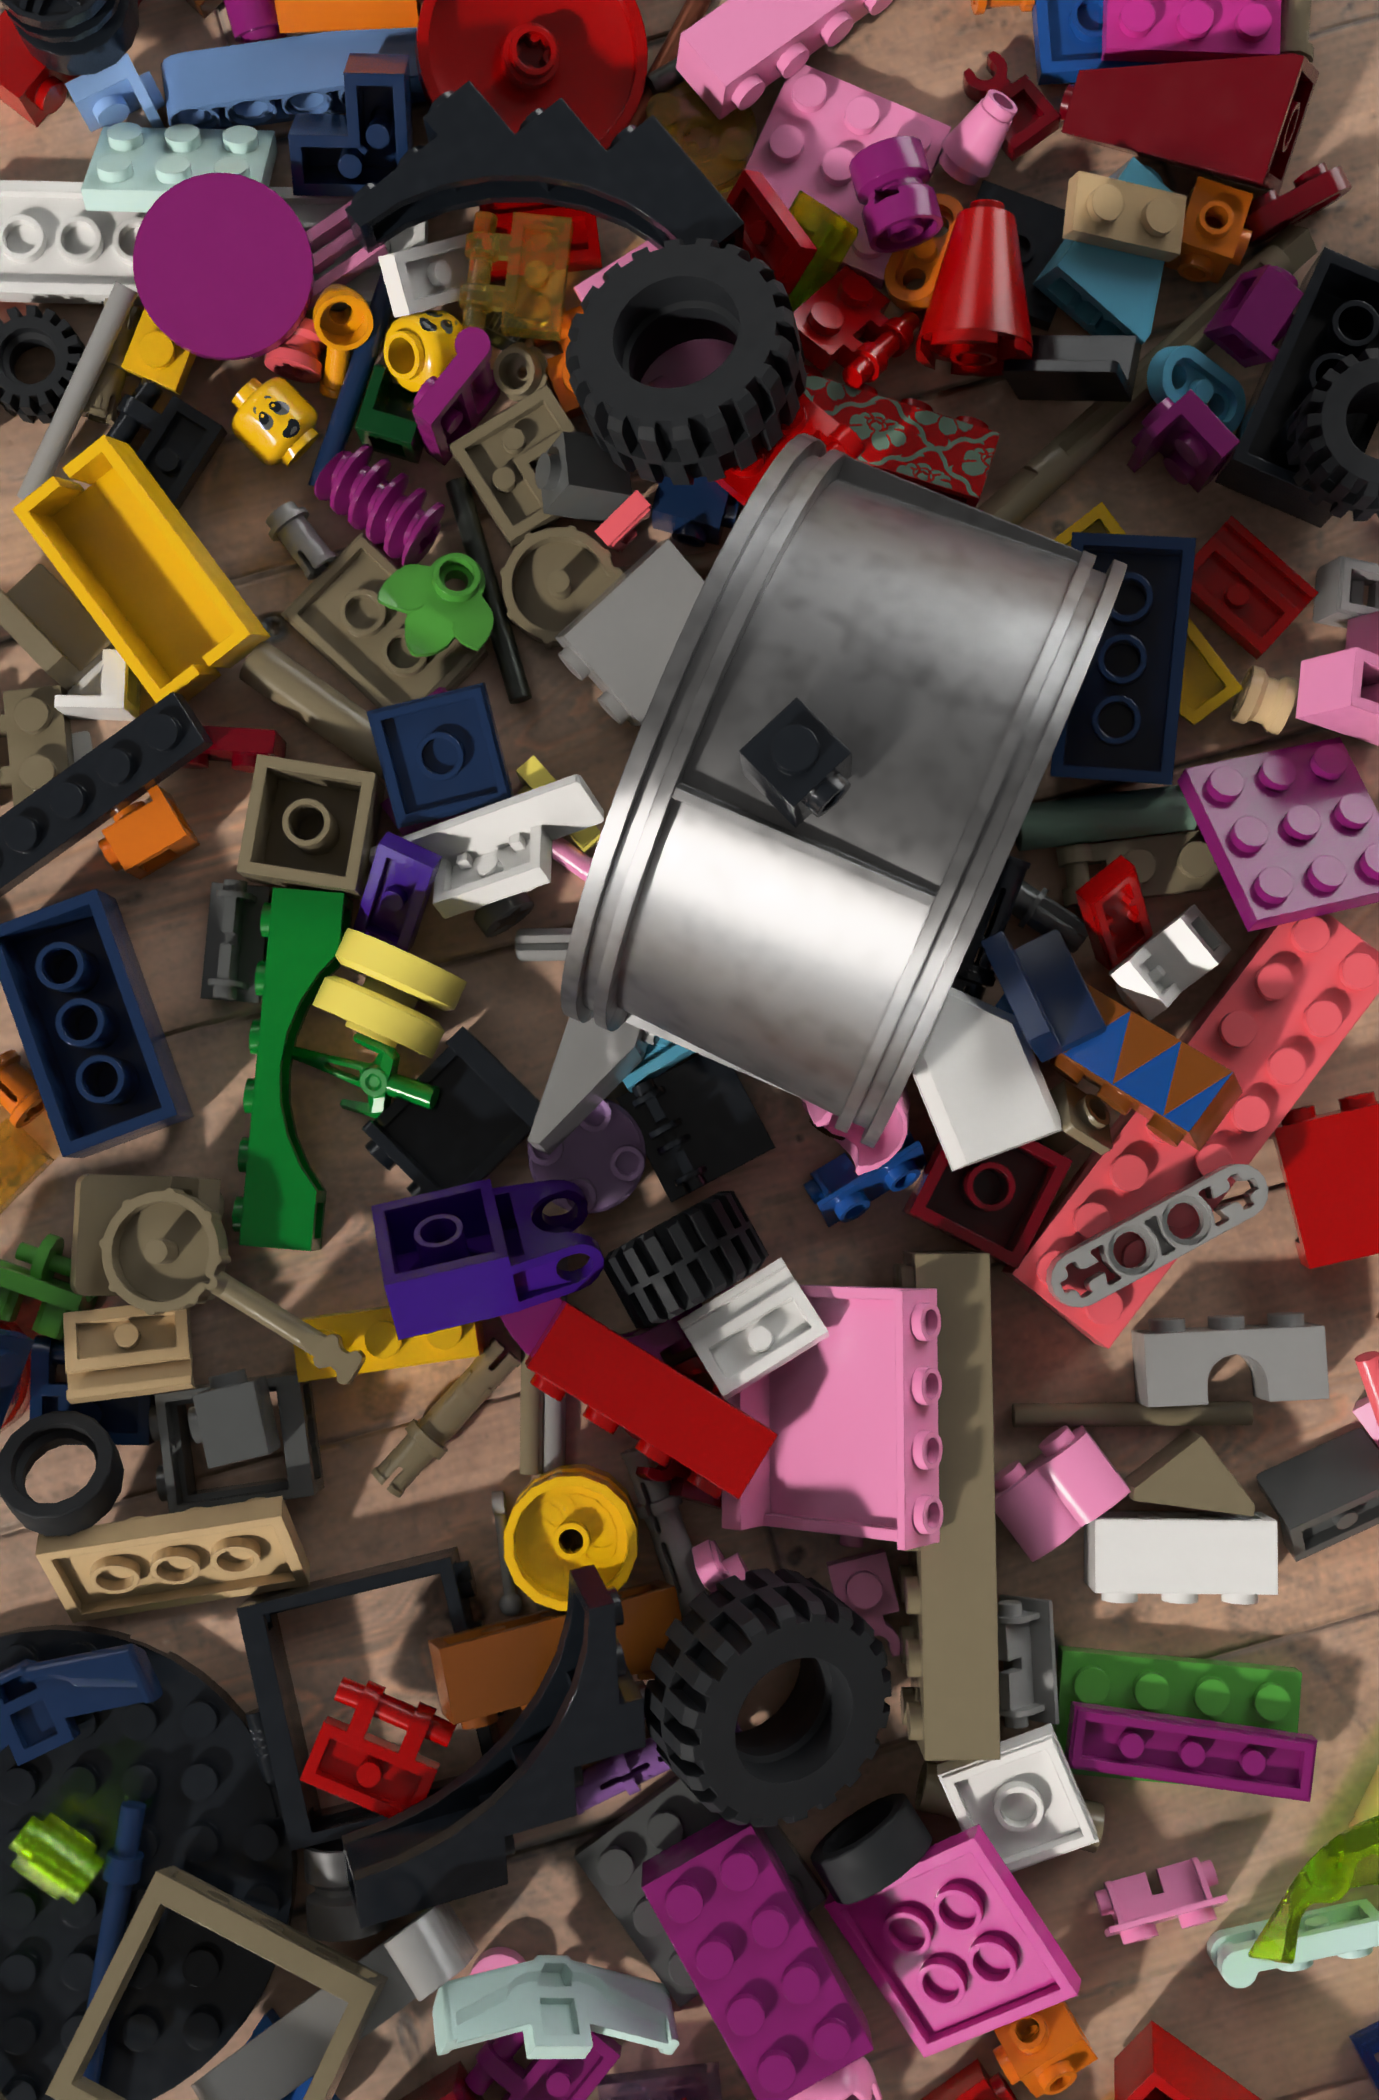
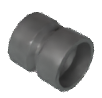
M342 1839L304 1848L305 1880L308 1884L315 1887V1891L306 1897L307 1932L309 1937L319 1941L343 1942L363 1939L384 1930L387 1921L360 1928L347 1884Z

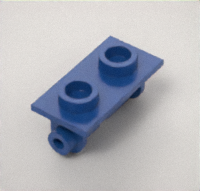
M908 1130L902 1148L890 1161L878 1169L858 1176L851 1160L846 1153H843L811 1172L810 1176L812 1179L804 1183L803 1186L813 1203L818 1205L822 1217L829 1228L839 1221L846 1223L860 1217L868 1210L871 1201L889 1190L897 1192L913 1184L921 1175V1171L925 1168L927 1161L919 1140L915 1142Z

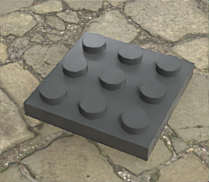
M676 1775L575 1849L574 1858L681 2008L699 1993L641 1888L642 1863L722 1817L718 1812H711ZM779 1824L773 1827H762L808 1912H810L827 1899L825 1889Z

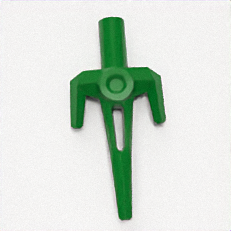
M358 1032L353 1036L354 1041L378 1053L375 1060L371 1063L328 1055L294 1046L293 1051L290 1053L292 1054V1059L362 1088L367 1094L368 1103L342 1099L340 1102L342 1109L378 1118L390 1106L392 1097L428 1109L435 1107L439 1097V1087L397 1074L400 1055L396 1048H392ZM329 1063L359 1070L360 1076L332 1067Z

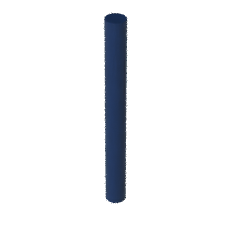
M382 271L369 305L373 316V330L368 340L360 347L354 349L308 485L315 488L317 478L326 464L337 453L346 448L393 312Z

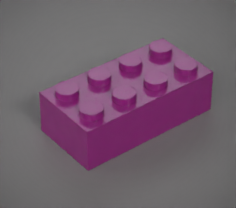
M720 1818L642 1863L641 1888L757 2100H787L874 2050L868 2020L762 1827H754L750 1822L746 1825H737Z

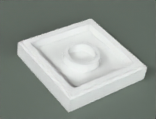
M1051 1723L1001 1741V1760H949L937 1765L939 1780L961 1830L965 1831L979 1824L1011 1873L1099 1842L1096 1827Z

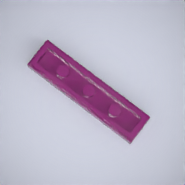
M1071 1701L1064 1755L1070 1768L1310 1802L1317 1739L1309 1734Z

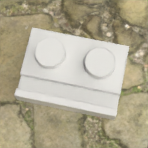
M782 1257L677 1321L725 1400H728L830 1336L827 1328L787 1268Z

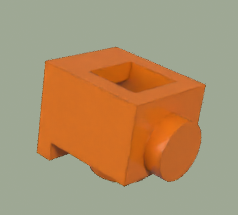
M158 784L147 790L153 801L145 804L144 801H139L122 809L114 815L113 820L115 823L101 830L105 838L98 841L103 855L116 872L124 869L125 872L139 880L200 845L172 795Z

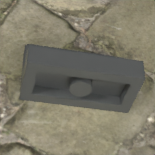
M1361 1428L1345 1433L1260 1472L1256 1476L1260 1490L1279 1517L1284 1544L1296 1562L1379 1524V1450Z

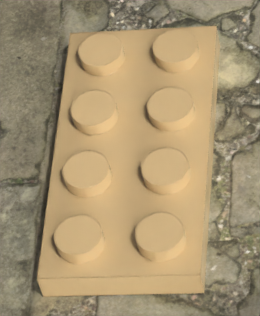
M283 1496L270 1498L255 1497L245 1502L213 1507H193L182 1512L150 1517L135 1516L124 1521L93 1525L70 1536H44L38 1534L35 1555L73 1623L310 1585V1564Z

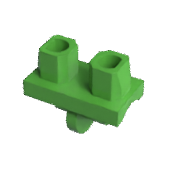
M50 1233L43 1239L39 1248L24 1242L20 1243L15 1258L32 1264L31 1269L0 1259V1320L7 1322L16 1321L24 1296L26 1295L42 1301L32 1330L56 1340H63V1313L94 1309L98 1296L77 1295L71 1290L69 1282L53 1277L55 1272L70 1277L71 1259L62 1256L64 1250V1239Z

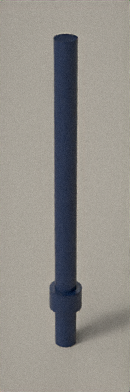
M128 1800L121 1803L114 1848L109 1849L106 1853L103 1879L108 1882L87 2009L123 1939L133 1884L140 1881L144 1853L139 1850L146 1810V1804L140 1801ZM109 2024L83 2076L98 2084L100 2082Z

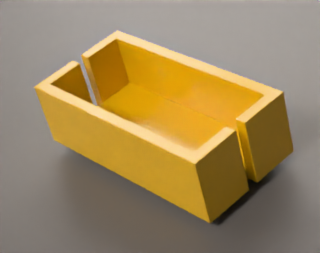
M103 434L62 468L69 478L91 484L87 489L84 490L80 483L52 476L12 509L156 703L171 692L182 694L188 702L221 676L216 667H233L251 653L258 644L271 637L135 451L126 442Z

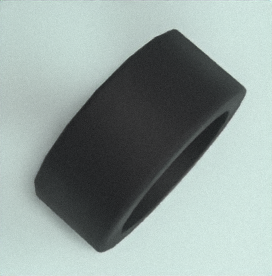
M51 1411L30 1419L9 1437L0 1452L1 1498L25 1528L44 1536H70L92 1527L111 1510L122 1490L124 1468L119 1451L109 1433L94 1418L76 1411ZM65 1444H82L94 1453L96 1469L87 1485L74 1496L57 1503H38L27 1494L25 1488L26 1476L35 1461L47 1451Z
M904 1793L891 1794L860 1808L840 1822L816 1845L810 1858L836 1903L849 1905L882 1891L901 1878L925 1855L933 1838Z

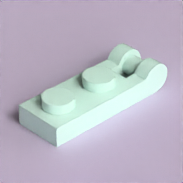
M1365 1898L1221 1929L1209 1937L1207 1953L1212 1963L1218 1968L1223 1979L1230 1986L1246 1988L1256 1980L1258 1972L1278 1968L1286 1972H1296L1311 1967L1314 1963L1313 1960L1335 1955L1345 1959H1356L1371 1954L1373 1947L1379 1946V1911Z

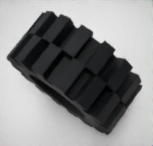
M26 305V316H23L15 306L6 310L11 319L4 324L0 319V404L8 413L14 417L18 414L25 422L34 423V417L37 416L43 424H47L52 420L51 413L56 411L82 356L85 345L64 318L61 320L56 312L46 308L43 315L36 305ZM37 346H43L52 350L55 355V367L44 380L34 384H26L16 378L15 364L25 351Z

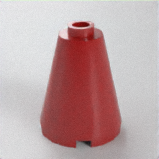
M979 199L972 201L969 208L957 214L916 341V360L925 367L934 370L936 359L951 362V374L978 377L1002 376L1004 360L1032 359L1034 348L1016 217L1010 211L1005 210V205L1000 201Z

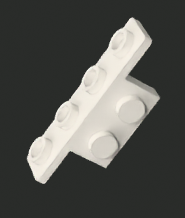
M574 774L402 836V838L442 856L434 881L433 905L442 917L447 919L551 883L552 840L602 823L604 821V810L582 776ZM378 845L370 849L369 861L373 863Z

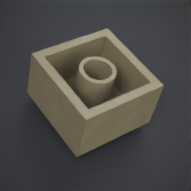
M257 754L236 872L254 883L300 890L345 893L349 898L362 900L372 863L369 861L370 849L376 846L382 812L380 804L384 800L386 786L374 772Z

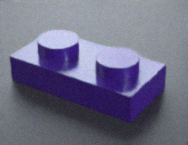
M388 831L378 843L353 929L409 952L414 945L442 856Z

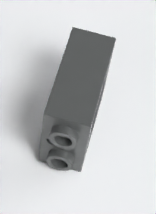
M297 1371L266 1375L269 1392L277 1391L287 1478L202 1490L196 1489L186 1404L194 1403L192 1395L210 1389V1383L195 1385V1389L155 1394L156 1405H151L149 1409V1428L152 1439L160 1441L163 1465L157 1467L156 1485L160 1500L162 1502L168 1501L169 1513L182 1512L193 1507H213L245 1502L255 1497L270 1498L283 1496L284 1500L314 1496L325 1486L311 1381L298 1383Z

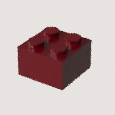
M938 1141L902 1212L976 1251L990 1253L991 1259L1007 1267L1018 1269L1073 1160L1033 1141L952 1172L941 1143Z

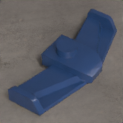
M131 1643L41 1662L24 1659L1 1670L0 1752L9 1745L17 1765L20 1766L79 1736L81 1732L74 1716L142 1702L146 1704L158 1700L163 1695V1690L145 1650Z

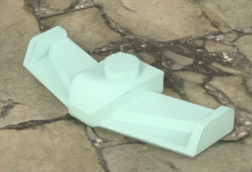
M537 1955L530 1961L449 1980L437 1990L432 2011L438 2056L448 2054L451 2050L521 2031H523L527 2059H585L593 2048L591 2032L658 2048L660 2053L672 2055L680 2045L670 1993L664 1984L574 1961L568 1955Z

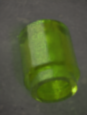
M52 1812L43 1822L33 1815L8 1847L18 1855L10 1867L56 1901L62 1896L73 1905L100 1871L105 1860L94 1852L98 1847Z

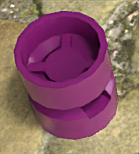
M913 136L886 138L864 148L851 160L849 170L859 203L865 205L861 215L872 250L879 253L907 250L926 242L941 230L944 223L934 188L927 185L931 175L920 139Z

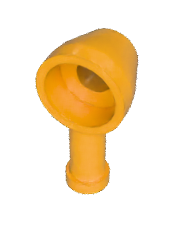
M344 284L327 286L320 294L313 309V324L316 334L327 346L324 377L320 380L319 391L322 395L332 399L338 398L349 366L350 350L364 344L373 330V316L367 301L360 293ZM343 302L348 304V307L342 312L330 310L336 303Z

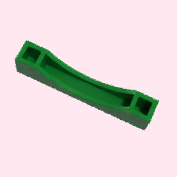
M273 887L272 903L264 902L262 907L260 931L262 937L268 938L266 961L260 960L258 962L255 972V993L257 996H263L261 1018L252 1021L249 1034L250 1053L257 1055L255 1078L247 1079L243 1097L244 1112L251 1114L249 1137H242L238 1150L239 1172L246 1173L244 1197H236L232 1212V1228L234 1232H240L239 1245L302 1251L321 1250L327 1191L311 1168L297 1135L291 1105V1068L293 1059L290 1053L293 1051L294 1046H296L302 1025L324 978L332 976L341 967L335 954L347 928L351 929L354 902L345 893Z

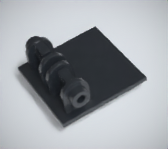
M698 1055L654 1079H648L633 1087L632 1093L627 1092L616 1098L620 1106L638 1124L645 1141L646 1156L671 1203L776 1148L735 1070L702 1055Z

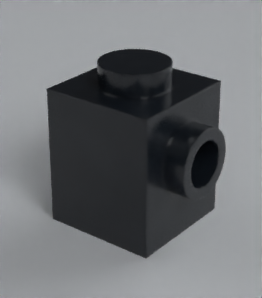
M797 697L739 750L743 775L795 828L812 813L816 817L824 815L839 802L851 786L848 779L851 777L852 753Z

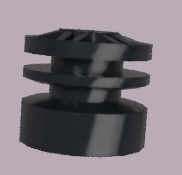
M0 0L30 54L48 69L70 76L96 74L116 64L132 46L139 27L138 0Z

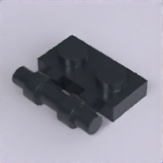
M142 378L133 394H125L116 407L120 414L107 433V436L130 445L140 427L150 431L136 454L176 509L179 510L224 440L227 431L222 425L174 395L162 414H159L153 410V407L163 391L148 379Z

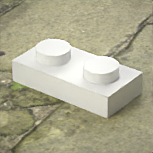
M476 231L378 256L394 318L411 315L491 291Z

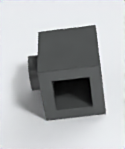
M563 431L546 453L541 454L538 459L535 481L537 487L542 492L544 514L603 523L632 495L630 472L615 464L610 453L603 452L595 438L586 432Z
M245 1369L208 1377L210 1389L192 1395L194 1406L189 1407L188 1410L189 1427L194 1441L197 1444L203 1443L208 1469L268 1455L281 1447L266 1375L247 1379Z

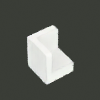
M103 649L102 661L97 663L68 691V695H55L54 708L72 720L133 721L139 716L141 682L116 649Z

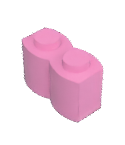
M1083 1425L1073 1431L1068 1426L1057 1429L1039 1444L1038 1447L1042 1453L1035 1460L1024 1466L1019 1461H1014L994 1475L995 1513L1032 1562L1054 1550L1082 1526L1107 1512L1131 1492L1127 1483Z

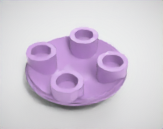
M604 1099L550 1155L538 1152L528 1143V1162L534 1182L567 1180L578 1185L586 1196L588 1214L614 1208L632 1194L644 1172L646 1147L642 1132L633 1117L620 1105ZM565 1198L551 1201L568 1212L575 1204L573 1201Z

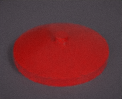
M424 0L418 18L415 42L416 65L420 84L429 107L443 93L447 91L455 92L470 81L513 133L516 134L519 131L520 125L530 113L538 108L547 109L558 99L562 98L607 151L617 134L629 125L640 104L647 75L648 47L645 26L636 0Z

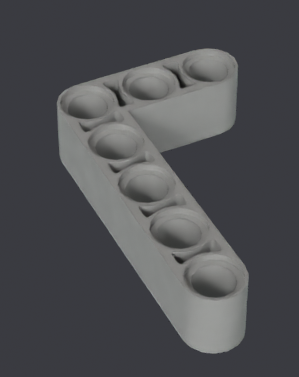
M449 1902L428 1908L357 1961L388 1977L360 2040L417 1998L420 2002L463 1970L477 1953V1946ZM319 1989L193 2083L191 2087L198 2099H283L315 2075L348 2003L323 1989Z

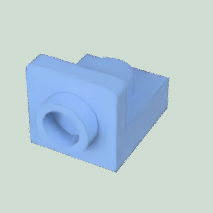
M128 53L124 54L116 64L96 74L81 75L65 83L76 107L91 132L103 126L121 123L130 113L140 108L145 112L152 127L165 128L157 109L165 106L166 103L150 71L138 75Z

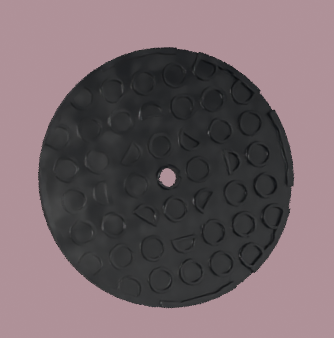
M48 1625L26 1627L0 1633V1671L24 1659L41 1662L133 1643L145 1650L163 1690V1695L154 1702L146 1704L142 1702L74 1716L81 1732L79 1736L20 1766L17 1765L9 1745L0 1752V2091L7 2100H55L45 2093L86 2013L108 1882L103 1879L106 1853L109 1849L114 1848L122 1802L134 1800L146 1804L139 1850L144 1853L140 1881L133 1884L125 1932L155 1872L173 1865L290 1926L297 1884V1850L290 1851L289 1846L281 1847L280 1833L275 1827L273 1820L276 1818L270 1789L262 1781L246 1713L222 1687L193 1664L171 1651L167 1654L146 1643L130 1639L131 1635L119 1631L92 1626ZM56 1857L65 1862L69 1870L67 1884L55 1889L54 1885L44 1880L41 1872H38V1868L44 1858ZM166 1907L110 2020L99 2085L127 2100H152L175 2088L212 2059L243 2025L264 1992L276 1965Z

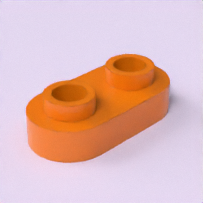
M936 193L944 223L942 227L948 229L947 233L941 237H932L913 248L893 252L886 265L884 280L891 301L902 310L916 312L928 307L957 214L964 210L961 203L948 194ZM914 279H923L925 281L924 285L919 289L910 290L906 288L908 283Z

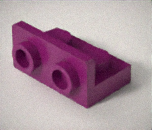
M1190 389L1176 403L1169 397H1166L1143 419L1141 424L1144 427L1131 441L1136 448L1127 466L1135 473L1154 455L1160 452L1164 456L1163 463L1169 474L1182 485L1189 483L1199 493L1217 476L1240 441L1195 392Z

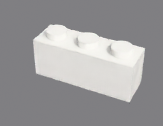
M1108 1510L1095 1520L1084 1525V1583L1095 1593H1101V1600L1111 1603L1138 1602V1594H1161V1600L1164 1602L1193 1604L1198 1602V1594H1221V1601L1226 1603L1256 1604L1258 1603V1595H1278L1277 1520L1263 1512H1254V1516L1216 1511Z

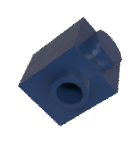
M664 477L662 483L658 484L651 509L652 526L654 529L672 533V538L684 545L704 547L706 542L719 545L724 527L732 529L739 515L741 503L715 481L708 482L707 477L694 478V485H673L670 477Z

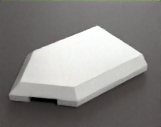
M950 987L913 1068L912 1075L953 1172L1063 1130L1056 1105L1032 1048L1028 1044L1015 1015Z

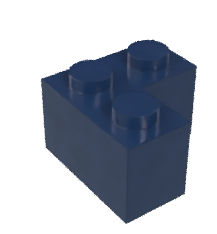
M350 53L343 72L346 115H295L288 133L293 195L354 197L363 186L371 182L379 183L397 168L403 155L414 147L409 54Z

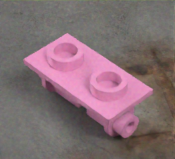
M1193 1857L1190 1860L1157 1868L1156 1873L1163 1893L1156 1895L1152 1894L1145 1872L1104 1882V1889L1094 1891L1096 1903L1101 1916L1112 1914L1115 1922L1114 1926H1110L1104 1931L1105 1937L1120 1934L1123 1945H1128L1159 1936L1155 1925L1157 1923L1179 1918L1181 1928L1186 1929L1217 1920L1214 1908L1226 1903L1228 1898L1226 1894L1215 1898L1212 1897L1209 1887L1218 1885V1878L1212 1861L1200 1862L1197 1857Z

